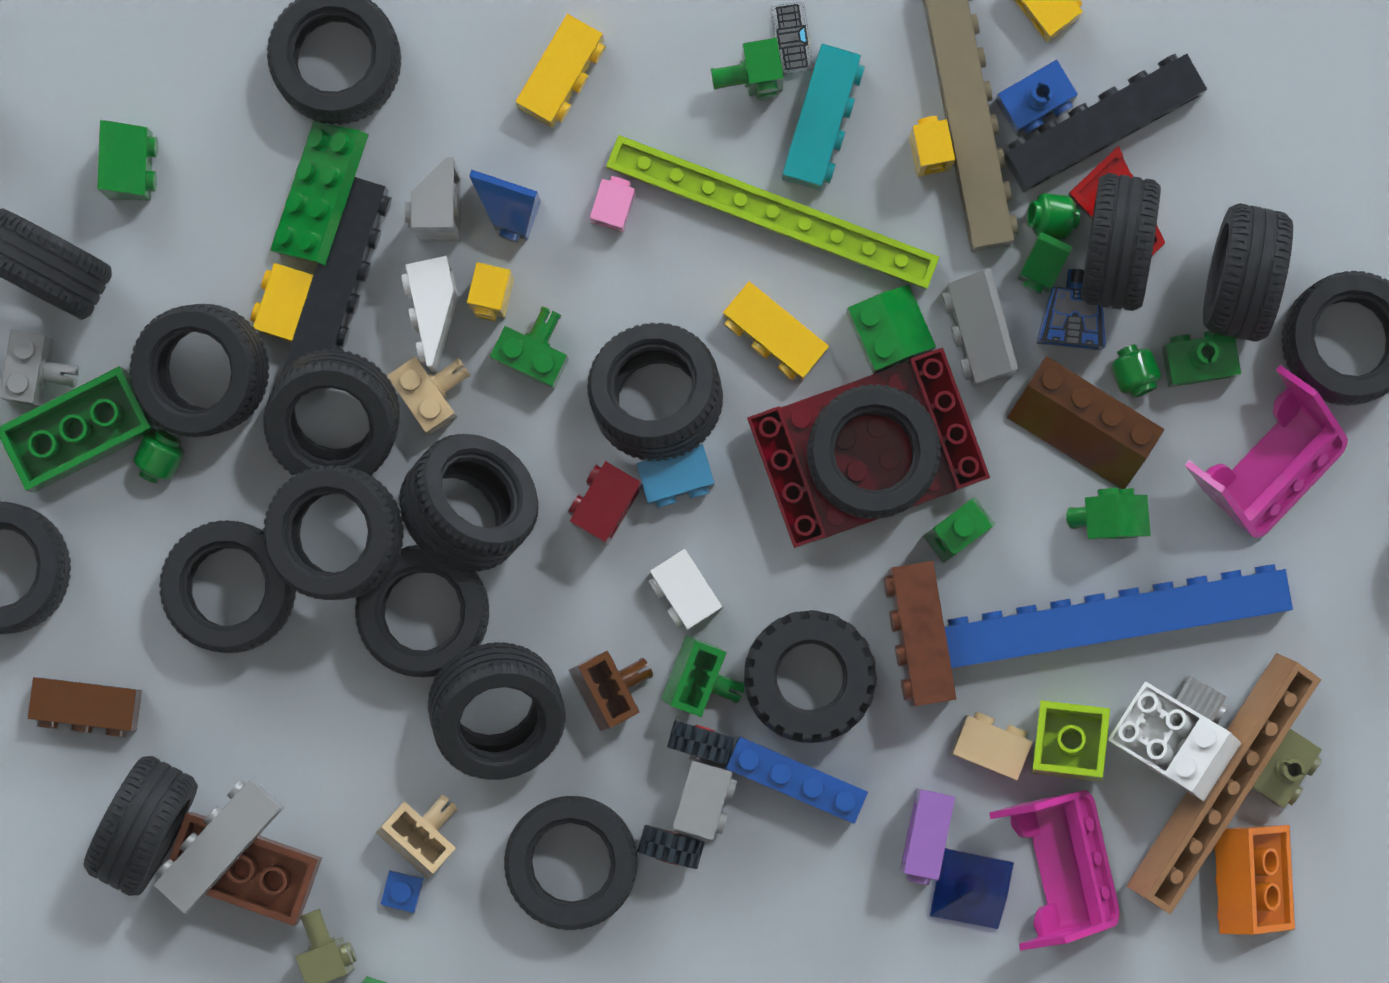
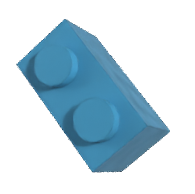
M703 444L693 448V451L685 452V455H679L674 459L671 457L666 461L664 459L661 461L653 459V461L644 460L636 463L648 505L655 503L657 509L677 503L675 497L688 493L690 499L709 494L708 487L715 484Z

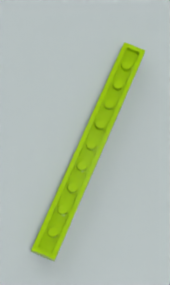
M618 135L606 165V169L925 290L928 289L939 260V256L621 135Z

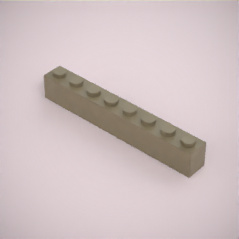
M923 0L944 115L948 122L955 156L954 167L971 252L1012 245L1014 235H1018V224L1015 214L1009 215L1007 202L1012 201L1009 181L1003 182L1000 168H1005L1006 166L1002 147L996 148L994 135L999 134L996 114L990 115L988 101H992L993 97L989 80H983L981 68L986 67V59L983 47L977 48L975 35L980 34L977 15L970 13L968 1L973 0Z

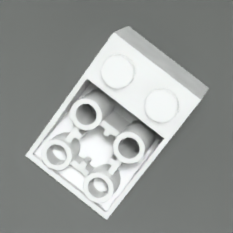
M447 256L405 264L407 274L401 275L405 295H408L409 299H413L414 308H409L412 328L415 329L416 333L420 332L421 341L416 342L419 361L423 366H427L432 373L438 372L459 299L452 265Z
M1146 681L1108 738V741L1203 802L1241 745V742L1231 732Z

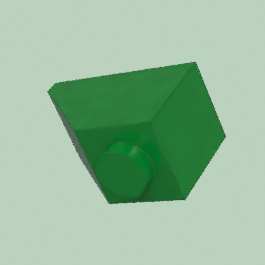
M1041 232L1034 241L1017 279L1024 281L1022 286L1029 291L1041 294L1043 290L1049 293L1070 254L1072 246Z

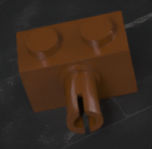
M607 650L568 670L600 731L610 729L640 713L628 689L653 677L651 668L639 674L637 673L649 665L644 658H640L635 663L618 671Z

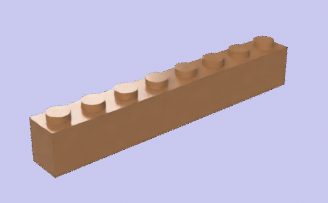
M1278 653L1274 655L1227 729L1241 742L1234 756L1204 802L1186 792L1126 887L1171 915L1322 679L1300 663Z

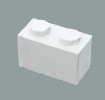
M686 549L678 552L650 571L654 578L648 582L659 599L665 595L672 607L667 612L677 627L684 624L687 630H689L722 608V605Z

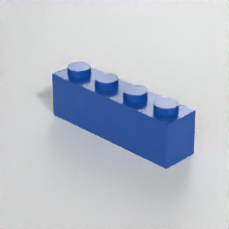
M740 736L726 766V769L853 824H855L868 794L866 790Z

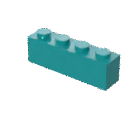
M821 44L783 170L782 180L821 191L824 182L831 183L836 164L830 163L833 150L840 151L846 132L839 130L843 117L850 119L855 102L854 98L849 97L853 84L860 86L865 66L859 65L860 54Z

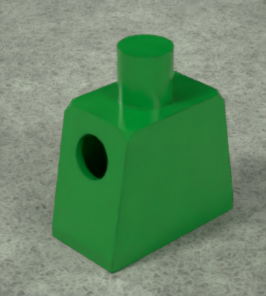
M973 497L924 534L923 537L940 560L945 563L993 527L995 522L976 497Z

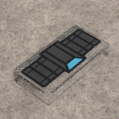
M804 1L770 6L774 38L777 37L783 75L814 70Z

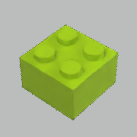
M1040 700L1033 774L1103 782L1110 708Z

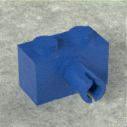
M1056 59L998 93L995 101L1014 133L1018 134L1024 130L1028 135L1044 125L1042 119L1052 113L1059 117L1074 107L1071 102L1076 99L1078 93Z

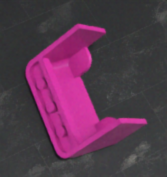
M1281 365L1276 369V372L1287 389L1280 393L1274 401L1273 415L1277 423L1232 470L1225 464H1217L1204 472L1190 460L1185 464V467L1204 493L1243 530L1255 538L1264 536L1340 458L1348 443L1346 434L1319 392Z
M1088 791L1070 792L989 812L990 819L1011 816L1010 823L1017 835L1021 838L1032 837L1047 905L1038 908L1033 920L1038 937L1019 943L1020 951L1067 944L1117 925L1120 917L1119 904L1095 800Z

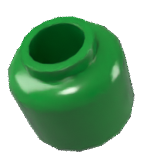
M1042 193L1035 201L1032 200L1028 206L1027 225L1032 228L1036 236H1039L1042 232L1055 239L1063 240L1070 236L1073 229H1077L1079 226L1080 210L1075 208V203L1070 196Z
M1136 344L1117 351L1118 358L1111 363V371L1121 393L1131 394L1132 398H1137L1158 388L1156 383L1161 379V372L1150 349H1138Z
M160 429L156 430L155 433L145 434L133 458L135 466L140 470L139 476L152 483H158L159 480L172 479L185 453L180 445L181 440L175 435Z

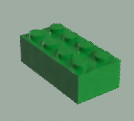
M118 366L0 426V440L26 491L36 493L142 439L145 434L156 432V428L149 415L143 412V408H140L138 404L139 400L135 398L136 394L132 390L133 384L130 382L131 378L126 369Z

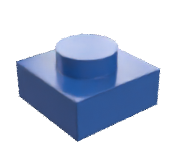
M390 870L381 905L415 913L424 878Z

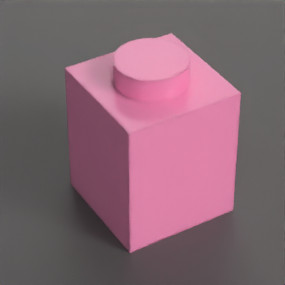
M611 176L610 181L601 180L590 215L591 223L624 233L636 194L635 188L630 187L631 182Z

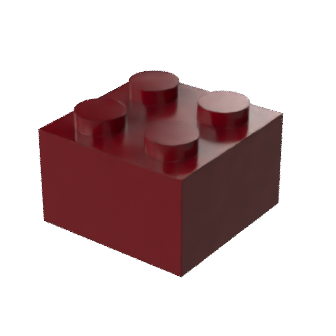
M605 461L602 467L597 464L594 466L586 480L587 485L590 486L584 497L579 494L577 495L568 513L572 516L570 519L572 525L609 545L643 485L641 481Z

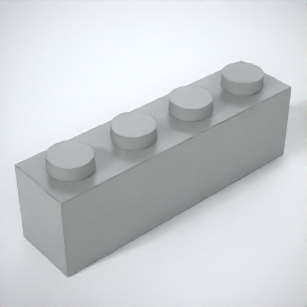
M254 779L248 780L246 784L240 780L227 794L231 800L222 810L217 806L205 818L203 822L207 827L198 836L193 832L179 847L183 853L175 862L169 859L156 872L155 875L159 879L153 886L184 914L190 912L284 809V806Z

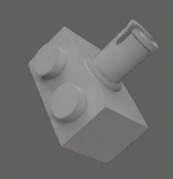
M11 330L0 386V398L9 402L39 407L42 403L45 382L67 385L74 388L78 379L64 376V374L78 376L79 366L49 362L53 339L46 335Z

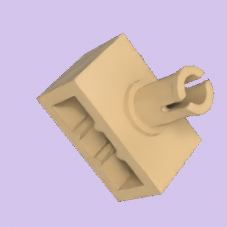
M416 356L387 375L429 436L457 417L444 398L447 396L445 392L471 376L459 358L433 376L432 373H427Z
M444 795L439 796V799L423 817L404 801L375 832L426 879L433 875L456 849L438 832L451 815L458 810L452 802L441 812V809L450 800Z

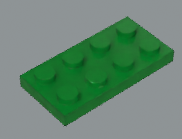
M313 121L270 251L317 264H326L369 134L356 129Z

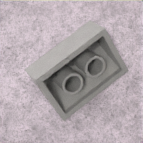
M446 157L411 192V202H405V223H408L411 233H415L420 242H461V173L453 157Z
M991 268L948 283L946 286L947 293L942 294L946 313H953L956 326L951 327V332L956 347L962 346L965 359L960 360L965 380L971 379L972 385L976 386L1013 376L1019 368Z

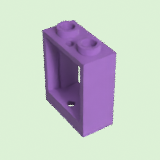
M916 789L900 870L907 874L906 879L908 881L929 885L930 879L939 880L955 802L954 796Z

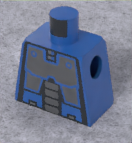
M1068 269L1066 287H1053L1051 289L1036 344L1100 351L1105 348L1103 307H1100L1099 304L1097 306L1088 305L1081 299L1084 270Z

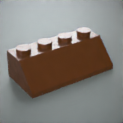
M1047 356L1042 360L1007 416V419L1120 489H1126L1165 430Z

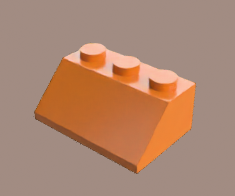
M1290 825L1226 828L1214 846L1219 934L1255 935L1294 930Z

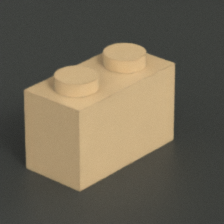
M976 712L974 717L966 715L950 754L1011 779L1018 780L1033 741L1025 739L1028 732L1008 725L1006 730L993 726L995 719Z

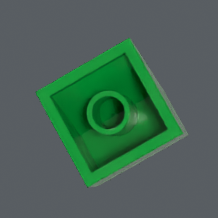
M100 120L97 189L109 200L150 201L151 191H156L157 175L156 171H152V157H157L158 139L153 137V133L148 127Z
M909 284L877 294L847 307L846 314L873 374L936 348Z

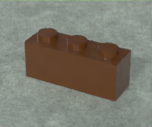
M33 677L27 719L37 720V727L58 729V723L72 724L71 731L92 733L93 727L106 728L105 735L126 737L127 731H137L142 690Z

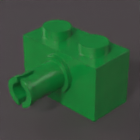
M777 37L743 43L741 64L715 69L711 68L714 90L744 84L748 88L749 96L756 95L758 100L776 97L778 91H783L784 82Z
M541 306L540 313L529 334L526 333L524 335L504 326L490 358L492 361L554 390L569 358L566 354L551 348L548 343L561 315L552 311L548 322L545 323L551 311Z
M1210 331L1203 332L1204 338L1191 340L1190 334L1170 337V343L1162 347L1168 388L1239 376L1241 368L1235 337L1223 336L1222 334L1219 335Z
M1134 488L1098 489V496L1085 497V506L1069 507L1066 513V520L1070 529L1087 527L1088 539H1127L1151 536L1148 495H1135Z
M686 635L661 700L672 707L702 717L711 693L728 699L733 703H738L742 696L729 689L731 688L743 693L745 686L744 682L719 674L727 653L726 651Z

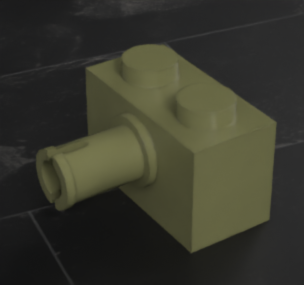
M1289 729L1255 782L1252 790L1278 807L1285 808L1287 804L1292 806L1303 790L1299 785L1306 774L1312 776L1319 767L1322 759L1318 756L1322 749L1292 729Z
M321 909L300 916L311 944L308 947L309 950L295 957L305 983H327L355 969L353 963L357 961V957L350 942L345 943L343 937L337 939L330 937L321 914Z

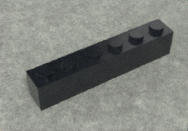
M1176 53L1172 54L1158 63L1159 69L1148 74L1146 70H1143L1129 78L1128 82L1130 85L1118 91L1116 86L1101 93L1098 96L1100 101L1088 107L1086 103H1083L1069 111L1068 115L1070 118L1058 124L1056 119L1044 124L1038 128L1040 134L1028 140L1026 136H1023L1008 145L1010 151L1006 152L1004 157L1022 192L1025 193L1202 96L1207 87L1188 54L1179 58Z
M354 178L326 264H317L283 371L294 360H298L299 357L305 356L308 353L318 350L321 352L324 349H336L338 351L339 346L344 348L350 331L349 327H345L349 314L355 315L360 301V295L356 294L360 281H366L370 271L371 262H367L370 248L376 249L380 240L381 230L377 229L380 217H386L390 209L392 197L388 196L389 191L386 186L361 178Z

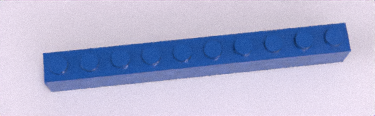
M1275 564L1254 567L1255 574L1242 576L1241 570L1220 573L1221 580L1208 582L1207 575L1186 579L1187 586L1174 588L1173 581L1153 584V592L1140 594L1139 587L1118 590L1119 597L1105 599L1104 593L1084 596L1085 603L1071 605L1070 599L1050 602L1051 609L1037 611L1036 605L1016 608L1017 615L1003 617L1002 610L983 613L982 621L969 623L968 616L948 619L945 633L951 668L1293 610L1286 569L1276 570Z

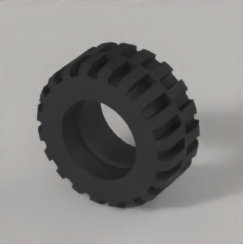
M816 610L797 611L770 623L755 639L745 662L744 686L751 708L759 720L771 731L796 742H825L844 735L865 716L867 709L871 706L875 686H877L876 663L866 639L849 622L831 613ZM804 644H816L830 650L838 659L843 673L842 686L836 698L828 705L815 710L801 709L789 703L782 695L777 682V671L783 657L791 649Z

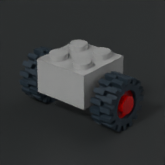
M674 720L667 748L693 755L689 756L692 762L673 827L669 826V830L644 825L637 852L666 863L693 869L698 868L705 842L679 833L683 831L710 840L714 839L715 833L722 835L728 815L721 812L725 799L732 801L737 780L731 778L732 771L703 763L700 757L727 765L734 737L717 733L713 729L699 725L693 726Z

